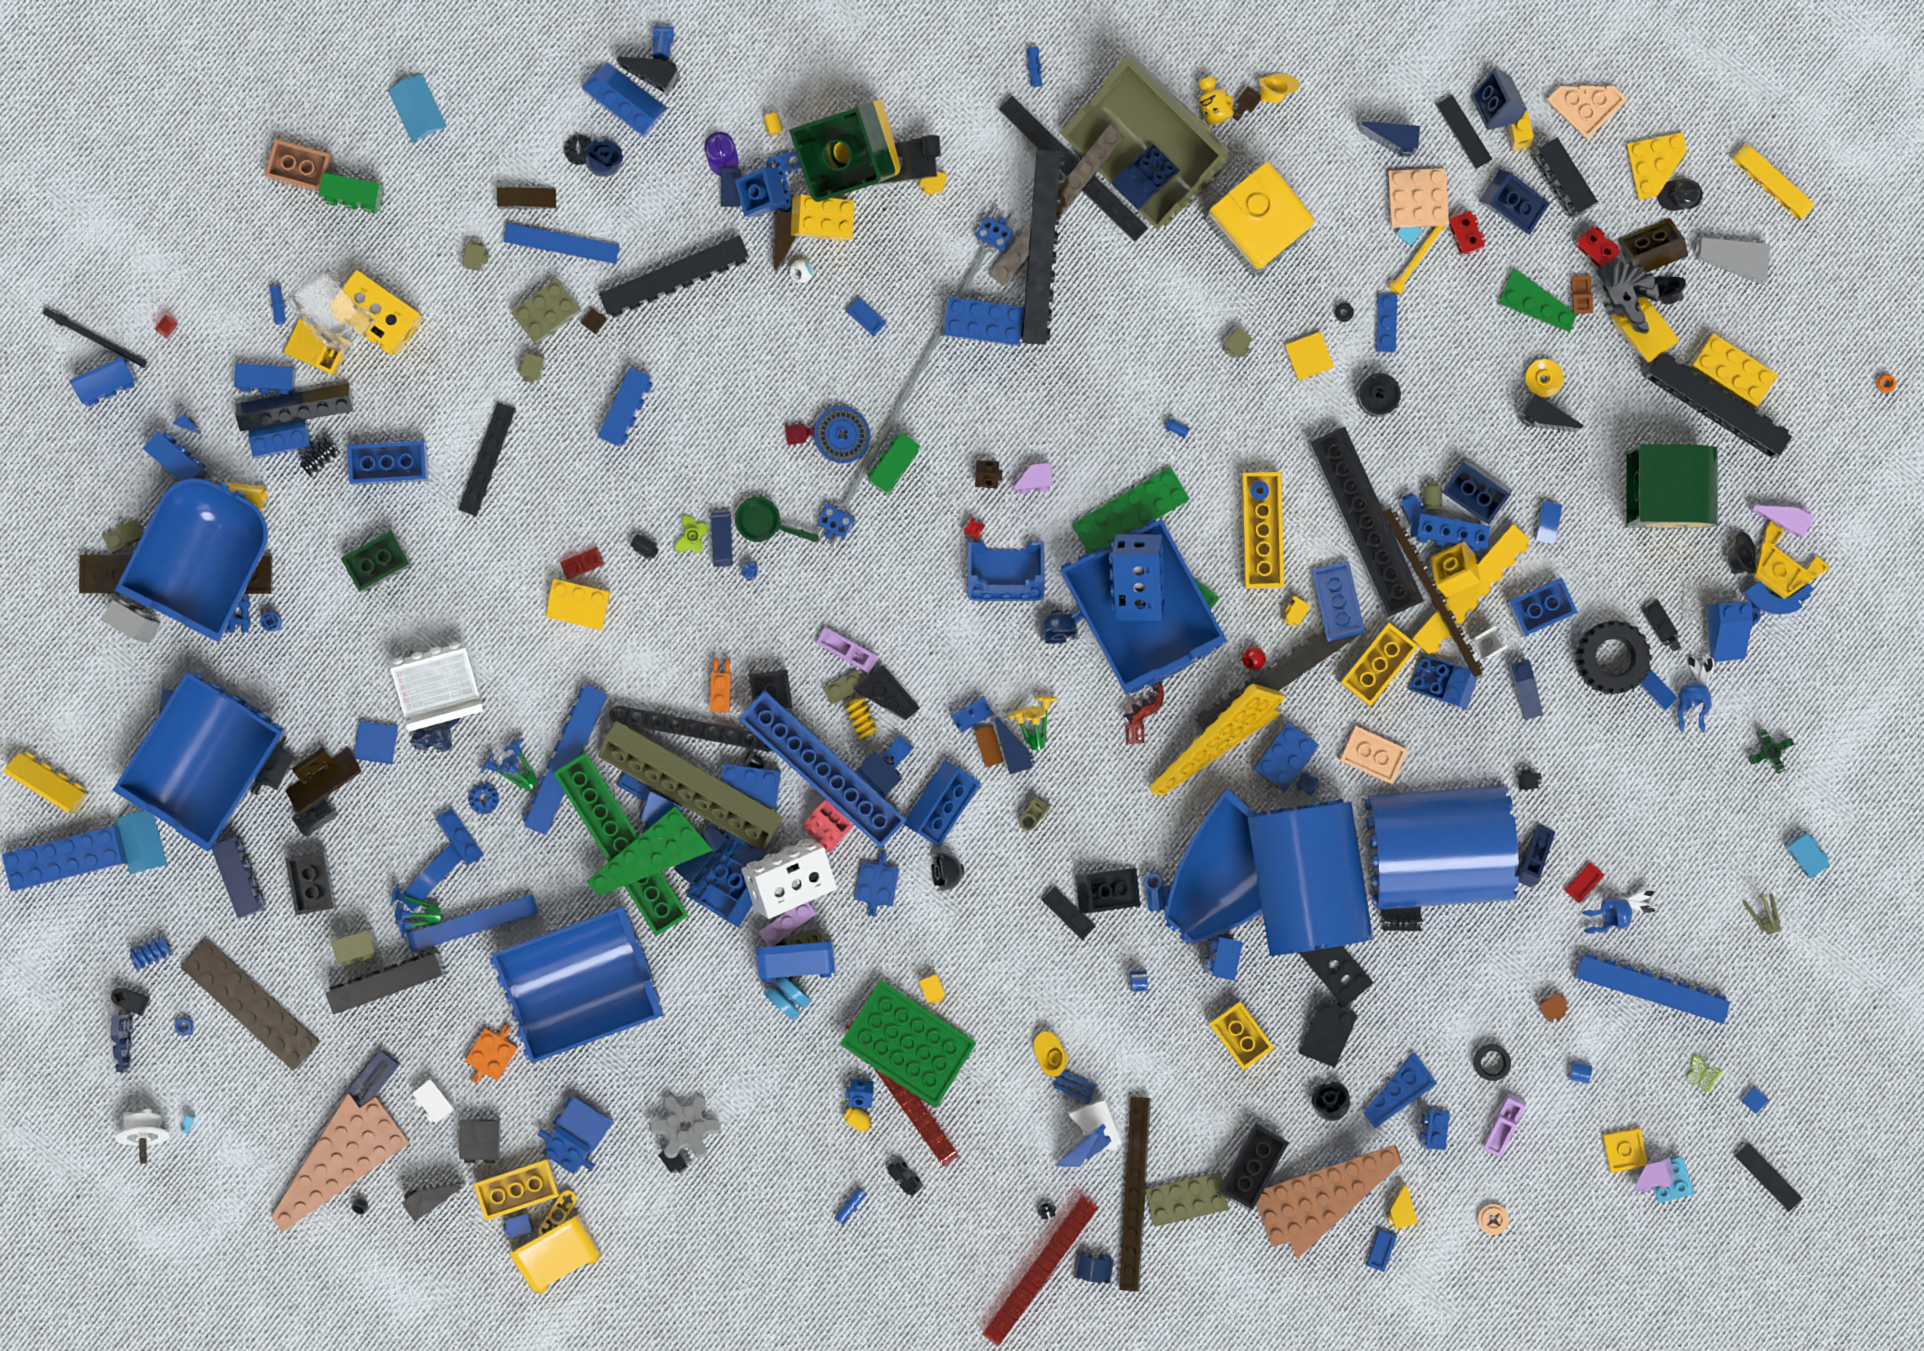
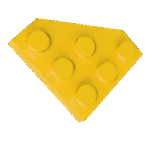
M1683 132L1626 144L1638 201L1657 197L1687 152Z

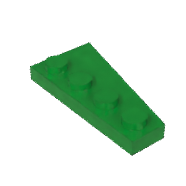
M1512 269L1498 304L1570 332L1577 314H1573L1570 308L1516 269Z

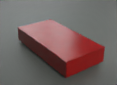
M1589 862L1564 891L1577 903H1580L1603 878L1604 874Z

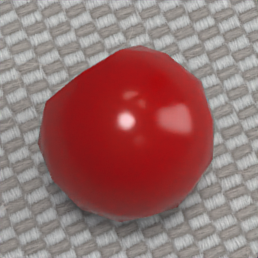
M1255 646L1247 648L1242 655L1244 666L1253 671L1261 669L1266 662L1265 652Z

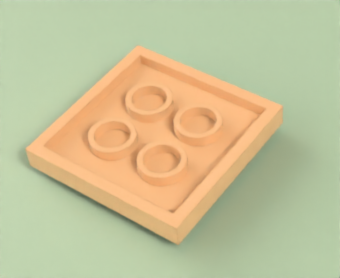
M1446 168L1388 171L1391 228L1449 225Z

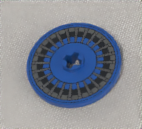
M846 406L830 408L818 418L815 424V445L818 451L832 462L840 464L853 462L860 458L868 448L870 442L868 423L853 408ZM838 431H845V439L838 437L840 435Z

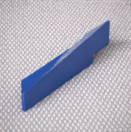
M1104 1124L1100 1125L1081 1139L1055 1166L1080 1167L1085 1159L1089 1160L1107 1147L1111 1142V1138L1108 1135L1105 1136L1103 1132L1106 1126Z

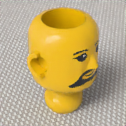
M1213 76L1200 80L1198 86L1204 95L1199 98V106L1206 123L1215 125L1230 119L1234 112L1231 96L1224 89L1216 88V80Z

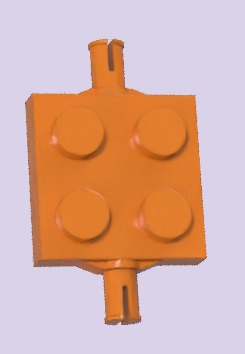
M504 1024L500 1033H493L484 1028L465 1062L476 1070L471 1079L472 1082L475 1081V1084H478L483 1075L490 1076L498 1081L518 1048L506 1038L512 1029L510 1026L508 1027V1025Z

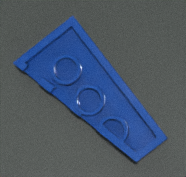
M1415 1052L1365 1110L1364 1115L1374 1129L1437 1085V1082Z

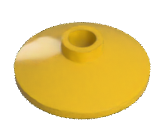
M1541 359L1529 366L1526 371L1525 381L1528 389L1533 394H1537L1540 397H1550L1561 389L1564 375L1557 363L1552 360ZM1545 376L1547 381L1541 382L1540 377Z

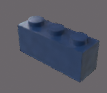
M711 825L703 830L701 837L713 851L680 863L674 868L679 875L696 888L733 844Z

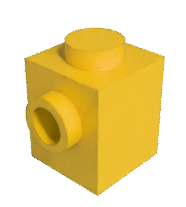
M937 171L938 177L918 179L917 182L920 183L919 188L928 195H933V193L941 195L947 180V174Z

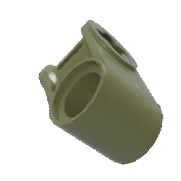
M1037 794L1019 820V826L1024 831L1033 830L1052 806L1040 800ZM1025 817H1030L1033 820L1032 827L1027 828L1023 825Z

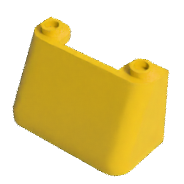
M579 1213L509 1253L533 1293L537 1291L538 1294L549 1289L547 1285L586 1263L591 1265L599 1260L598 1256L602 1254Z

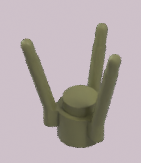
M1764 893L1760 894L1768 916L1763 919L1764 923H1762L1746 901L1743 902L1744 906L1758 923L1761 931L1765 930L1767 935L1781 930L1779 925L1781 922L1778 917L1774 895H1770L1774 914L1772 915Z

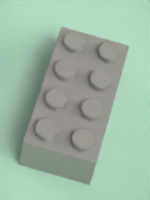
M121 599L119 601L112 600L101 618L103 622L132 639L145 643H150L160 626V623L156 621V616L142 611L139 606Z

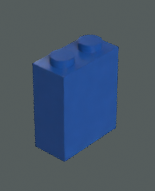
M576 1095L572 1099L569 1097L563 1105L565 1110L562 1115L558 1113L552 1123L555 1125L552 1129L556 1130L557 1127H560L590 1147L588 1153L592 1154L614 1121Z

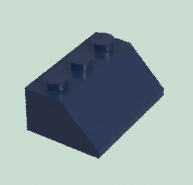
M1496 68L1492 69L1471 94L1478 113L1488 130L1515 124L1527 110L1512 77Z
M1465 457L1442 493L1489 525L1513 490Z

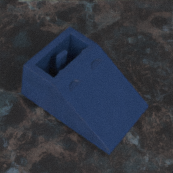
M1152 144L1123 169L1111 184L1139 211L1180 170Z
M874 752L856 772L884 798L898 785L902 778L896 768H891L886 763L887 760L883 755Z

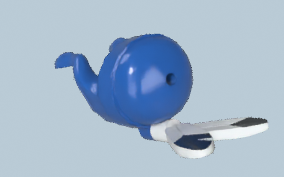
M1691 656L1688 660L1689 666L1698 682L1687 683L1680 688L1678 698L1681 700L1677 708L1678 727L1683 732L1685 727L1683 712L1703 703V708L1699 713L1698 725L1702 733H1704L1706 729L1704 715L1709 713L1712 708V697L1707 687V682L1714 669V659L1708 658L1703 667H1701L1698 660Z
M1644 889L1630 895L1628 898H1605L1602 900L1600 910L1583 911L1582 914L1591 917L1602 915L1605 912L1602 927H1589L1584 929V932L1589 934L1603 933L1613 926H1616L1618 930L1624 929L1631 924L1632 908L1646 913L1655 912L1653 905L1643 902V900L1650 898L1654 894V890Z

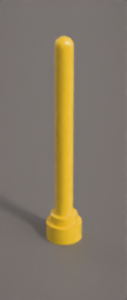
M1435 226L1398 279L1396 278L1395 281L1392 280L1388 288L1399 296L1405 290L1406 280L1445 226Z

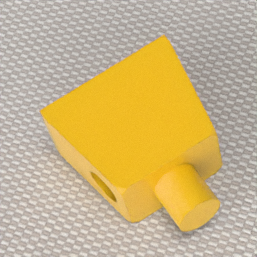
M1528 111L1515 124L1507 125L1512 151L1530 148L1532 145L1533 132Z

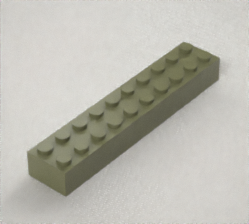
M616 721L605 737L598 755L599 758L760 851L765 852L783 819L776 811L770 810L759 801H755L743 792L730 787L726 782H722L710 773L697 768L693 763L687 762L677 754L662 748L661 745L650 741L644 735L629 729L625 724Z

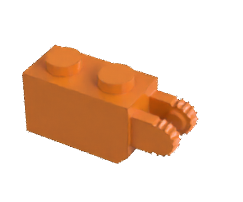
M714 658L713 673H711L710 712L730 713L731 659L726 658L725 673H718L719 659Z

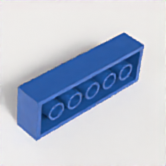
M110 826L2 854L10 891H19L128 863L119 826Z
M1219 936L1208 939L1206 950H1209L1208 958L1204 957L1202 968L1205 969L1204 973L1235 981L1243 942Z

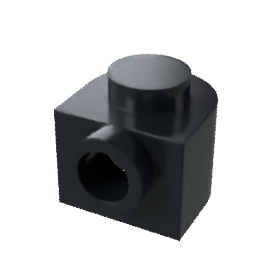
M1523 770L1520 775H1517L1519 790L1538 789L1539 784H1542L1541 773Z

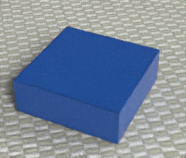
M1752 1087L1741 1102L1757 1114L1769 1099L1755 1087Z

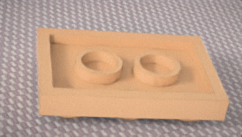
M1355 726L1339 761L1393 785L1408 749Z

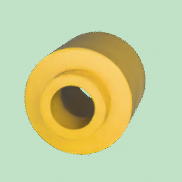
M850 1106L843 1116V1119L846 1120L845 1123L860 1133L862 1130L866 1132L872 1124L870 1121L871 1116L858 1107Z

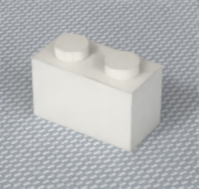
M433 1078L412 1093L414 1095L413 1101L418 1107L422 1106L426 1111L424 1114L431 1123L433 1121L435 1124L440 1122L456 1109Z

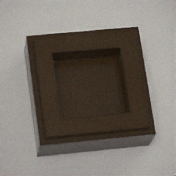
M591 308L581 324L597 335L607 322V319Z

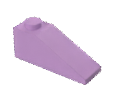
M1755 505L1750 509V511L1768 521H1772L1775 525L1798 538L1804 537L1815 518L1810 515L1812 512L1804 507Z

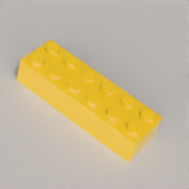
M1281 472L1242 473L1244 589L1284 588ZM1256 481H1263L1269 487V494L1263 500H1256L1250 494V487ZM1257 487L1256 492L1262 494L1263 488Z

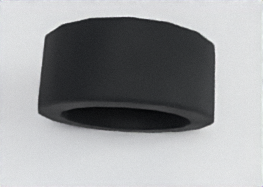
M1488 1044L1477 1050L1473 1065L1480 1077L1488 1081H1497L1503 1079L1508 1074L1511 1068V1059L1509 1053L1504 1048ZM1490 1051L1499 1053L1503 1058V1067L1495 1074L1485 1072L1481 1066L1483 1055Z

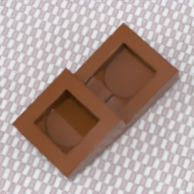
M1571 276L1573 314H1593L1591 276Z

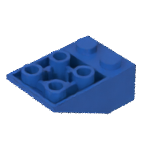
M1420 654L1408 690L1467 710L1477 680H1475L1468 668Z

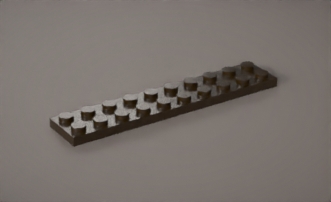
M80 555L79 593L121 594L115 591L132 555ZM262 556L244 594H272L273 556Z

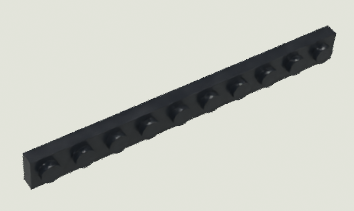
M1013 96L999 108V111L1038 149L1061 151V155H1064V167H1060V171L1067 177L1080 161ZM1095 176L1083 188L1082 192L1134 243L1148 230V227Z

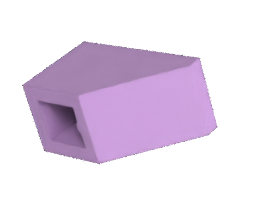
M1050 463L1031 465L1015 484L1014 491H1018L1019 494L1030 493L1032 489H1038V492L1049 491V487H1053Z
M1670 1157L1649 1162L1635 1184L1634 1190H1641L1644 1193L1653 1190V1187L1656 1186L1660 1188L1671 1186L1676 1177Z

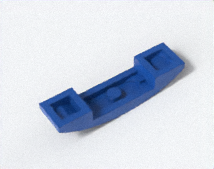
M452 844L416 878L403 894L420 901L426 899L430 892L462 861ZM406 900L403 902L412 912L419 906Z

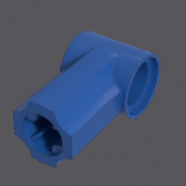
M654 25L653 59L669 60L670 47L673 44L674 38L673 26Z
M1151 872L1145 878L1149 911L1165 910L1163 879L1157 872ZM1150 877H1157L1159 884L1151 886L1148 881Z

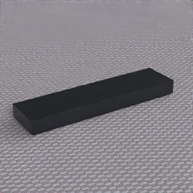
M1453 94L1436 104L1437 109L1475 170L1490 162L1492 157Z
M1749 1143L1734 1155L1788 1212L1803 1199Z

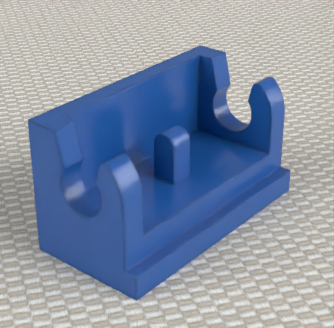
M984 697L955 713L951 718L959 732L962 733L994 714Z

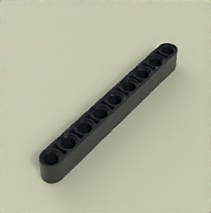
M614 706L609 712V717L613 722L617 721L625 725L764 752H773L772 749L765 748L764 742L749 730L624 706ZM617 709H621L624 713L620 720H616L613 716L614 711ZM635 713L642 715L640 723L633 722L632 717ZM655 716L661 718V724L658 727H653L651 724V720ZM673 720L680 722V728L676 731L670 728V723ZM691 724H697L699 726V731L697 734H691L689 732V726ZM711 727H715L718 730L715 738H710L707 734L708 729ZM729 731H735L737 734V738L733 742L728 741L726 738ZM749 734L754 735L756 738L753 745H747L745 742V738Z

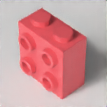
M826 799L813 811L802 827L808 835L812 836L819 845L823 846L830 853L842 842L854 825Z

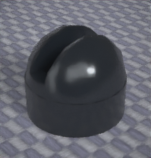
M361 1197L357 1198L353 1202L351 1209L355 1213L363 1215L368 1209L367 1200H362Z

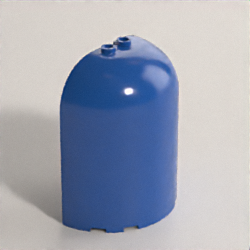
M187 479L174 484L162 496L115 591L220 642L267 548L269 539L268 525L262 512L253 503L245 499L247 495L237 490L233 493L228 490L229 486L221 482L216 485L203 479Z

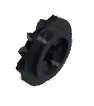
M577 134L570 137L565 143L564 154L572 164L583 165L585 164L586 149L581 151L580 157L577 151L573 150L577 148V142H579L582 148H586L591 140L585 135Z

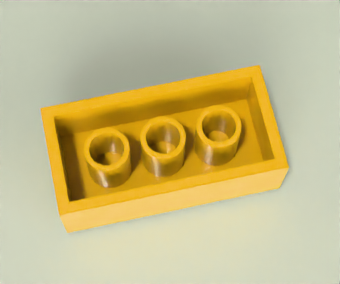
M1714 333L1709 336L1690 365L1693 371L1703 375L1708 381L1722 387L1724 391L1736 396L1741 402L1753 408L1759 406L1778 374Z
M1387 623L1339 684L1366 706L1371 707L1419 646L1392 624Z
M549 1158L473 1184L485 1221L561 1195Z

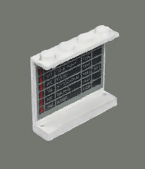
M453 642L443 648L434 647L429 652H416L410 657H398L389 662L408 732L483 711L464 642Z

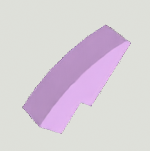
M826 627L815 643L869 674L879 658Z
M1510 1093L1507 1094L1483 1150L1501 1158L1526 1106L1525 1100Z

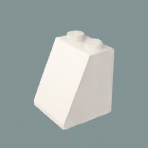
M1104 1098L1068 1111L1070 1118L1087 1135L1102 1124L1106 1126L1103 1132L1105 1136H1110L1111 1142L1103 1150L1107 1149L1108 1152L1118 1149L1119 1144H1122Z

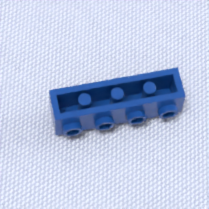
M629 368L598 434L599 439L618 448L626 444L629 437L627 434L629 427H634L637 417H635L637 410L641 411L645 403L643 397L646 392H650L653 386L650 376Z
M1413 514L1410 537L1416 538V542L1428 543V540L1434 541V545L1445 546L1446 543L1451 544V547L1465 542L1473 552H1480V549L1488 548L1491 526L1426 514Z

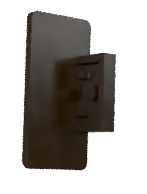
M322 747L291 768L299 778V781L290 786L286 793L295 811L298 814H302L355 778L362 770L349 748L332 757Z

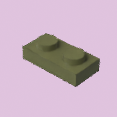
M855 671L823 687L831 705L856 693L853 689L862 682L858 671Z

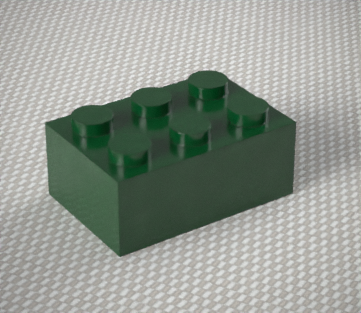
M392 530L341 558L360 593L413 566Z

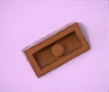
M993 725L975 730L985 767L1003 763L1004 760Z

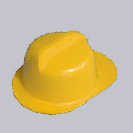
M1283 73L1263 77L1258 81L1261 86L1260 95L1261 102L1280 103L1287 94L1293 93L1299 88V82L1296 78Z
M1047 1031L1041 1032L1036 1036L1033 1046L1040 1067L1047 1076H1059L1068 1064V1053L1062 1047L1056 1035Z

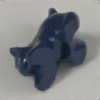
M461 717L451 720L445 726H438L432 730L416 729L411 737L410 744L414 745L416 750H426L433 746L439 752L448 751L452 747L451 728L458 724Z

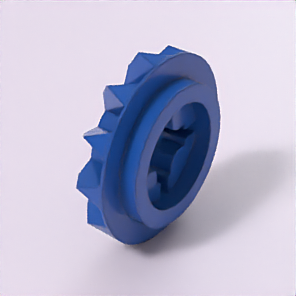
M479 784L470 791L468 802L471 809L475 812L489 814L498 806L499 794L493 786ZM482 791L485 796L492 797L486 800L485 807L481 801H476V799L481 797Z

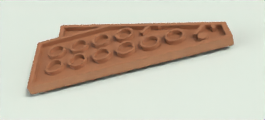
M350 1093L346 1094L271 1215V1218L282 1232L409 1144L407 1137L376 1096L359 1107Z
M1396 1144L1265 1187L1257 1202V1207L1272 1247L1291 1242L1296 1258L1302 1256L1402 1163Z

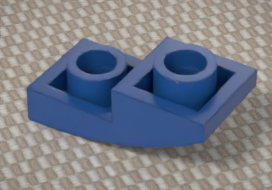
M1543 500L1538 516L1539 523L1534 537L1536 541L1554 544L1562 504Z

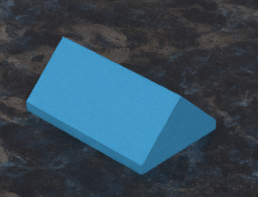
M423 75L403 79L388 90L412 143L447 127Z
M141 811L115 819L116 825L119 826L130 875L168 865L153 814Z

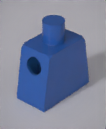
M647 789L638 818L646 823L641 834L674 806L679 811L683 807Z

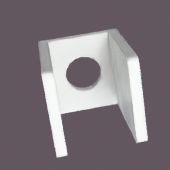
M1496 625L1470 639L1483 661L1490 659L1509 647L1508 645L1503 646L1495 633ZM1486 638L1491 639L1493 642V647L1489 650L1484 649L1482 646V642Z

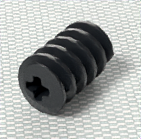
M325 436L323 437L324 444L320 441L317 442L318 449L314 446L311 447L313 453L305 451L307 458L299 456L301 461L299 464L311 478L313 477L312 470L319 473L318 466L325 468L324 461L331 463L330 456L336 459V451L341 453L334 443Z

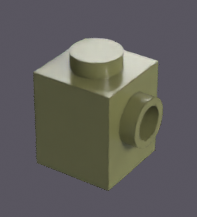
M472 241L471 244L466 243L462 262L463 268L483 272L484 263H488L489 252H487L483 243Z
M1238 327L1223 344L1225 348L1223 351L1231 358L1234 356L1237 359L1240 355L1244 357L1250 350L1248 346L1253 339Z
M525 353L524 360H520L517 370L520 372L519 375L523 377V381L532 384L535 381L540 382L546 360L542 357Z

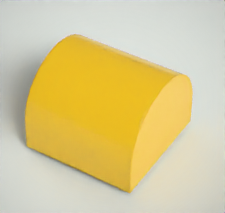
M778 113L764 116L763 122L769 137L784 132Z

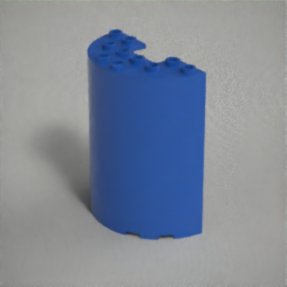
M1153 519L1145 524V528L1141 530L1135 528L1128 533L1162 535L1165 605L1162 621L1116 620V614L1112 613L1114 597H1111V585H1113V580H1110L1112 564L1109 563L1111 544L1105 551L1099 549L1091 555H1088V553L1081 555L1077 558L1078 561L1073 564L1071 562L1065 563L1060 567L1061 570L1059 571L1125 695H1128L1130 691L1135 693L1142 690L1146 684L1150 687L1191 666L1195 662V658L1201 660L1215 650L1214 648L1218 649L1227 642L1162 519L1159 521Z
M186 672L112 791L143 811L150 812L175 828L176 832L205 851L210 852L284 735V728L275 722L272 723L273 719L265 714H261L262 711L249 704L245 705L246 701L239 696L228 695L225 693L226 689L218 684L204 681V677L197 672L193 674Z
M1491 786L1368 795V799H1365V810H1369L1366 826L1367 830L1370 829V833L1373 834L1370 837V848H1374L1371 864L1372 867H1375L1374 875L1371 876V886L1375 887V895H1372L1373 906H1376L1377 910L1515 900L1517 891H1514V888L1518 887L1519 882L1518 872H1515V869L1519 866L1515 816L1513 814L1510 815V811L1513 810L1511 796L1506 795V793H1509L1508 787Z
M1343 799L1313 803L1297 806L1298 810H1293V807L1270 810L1271 814L1268 815L1266 811L1256 812L1255 817L1248 818L1269 956L1332 948L1374 939L1352 801L1344 802Z
M624 906L491 954L490 962L492 968L497 969L499 974L496 977L500 988L503 987L504 991L507 990L505 993L508 1004L512 1003L513 1011L511 1013L513 1019L519 1023L516 1033L519 1041L524 1042L526 1049H523L526 1060H530L531 1064L664 1015L663 1008L659 1004L661 1000L656 987L653 988L652 985L655 983L645 951L638 933H633L635 927L630 915L627 916V910Z

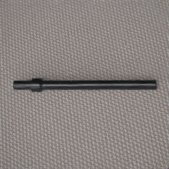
M48 308L44 309L43 315L54 320L61 327L65 326L143 368L146 367L148 361L70 321L67 316L61 313L57 314Z

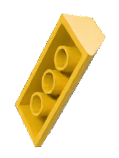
M19 752L4 768L3 772L67 813H76L88 795L84 791L85 787L76 782L74 784L67 781L69 777L61 772L56 774L51 771L53 767L45 762L40 764L35 760L37 757L29 752L25 754Z

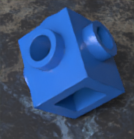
M851 1079L850 1087H846L845 1098H849V1106L872 1108L874 1081Z

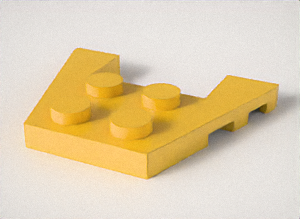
M1770 521L1765 529L1754 576L1783 599H1786L1827 571L1830 566L1816 556L1807 569H1804L1775 547L1785 531Z

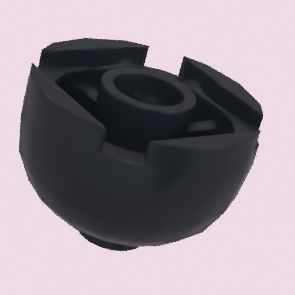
M934 853L932 859H935V864L931 865V874L934 886H939L936 890L945 891L955 888L961 881L962 875H964L963 864H960L959 859L951 853Z
M1334 1081L1331 1084H1320L1312 1093V1106L1316 1114L1322 1119L1328 1121L1339 1120L1350 1109L1349 1092L1341 1083Z

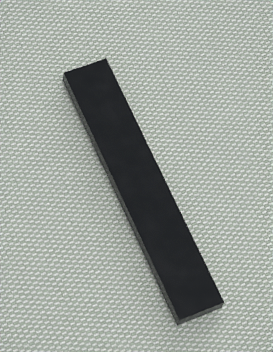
M497 403L459 511L478 516L516 412L515 408Z

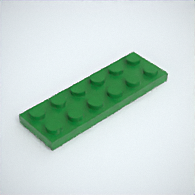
M1170 466L1072 524V527L1088 554L1091 555L1099 549L1105 550L1110 547L1111 542L1115 541L1116 534H1128L1135 528L1141 529L1149 521L1160 518L1189 501L1190 498Z

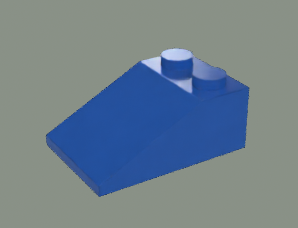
M1751 601L1706 605L1710 658H1713L1714 662L1745 659L1753 622Z

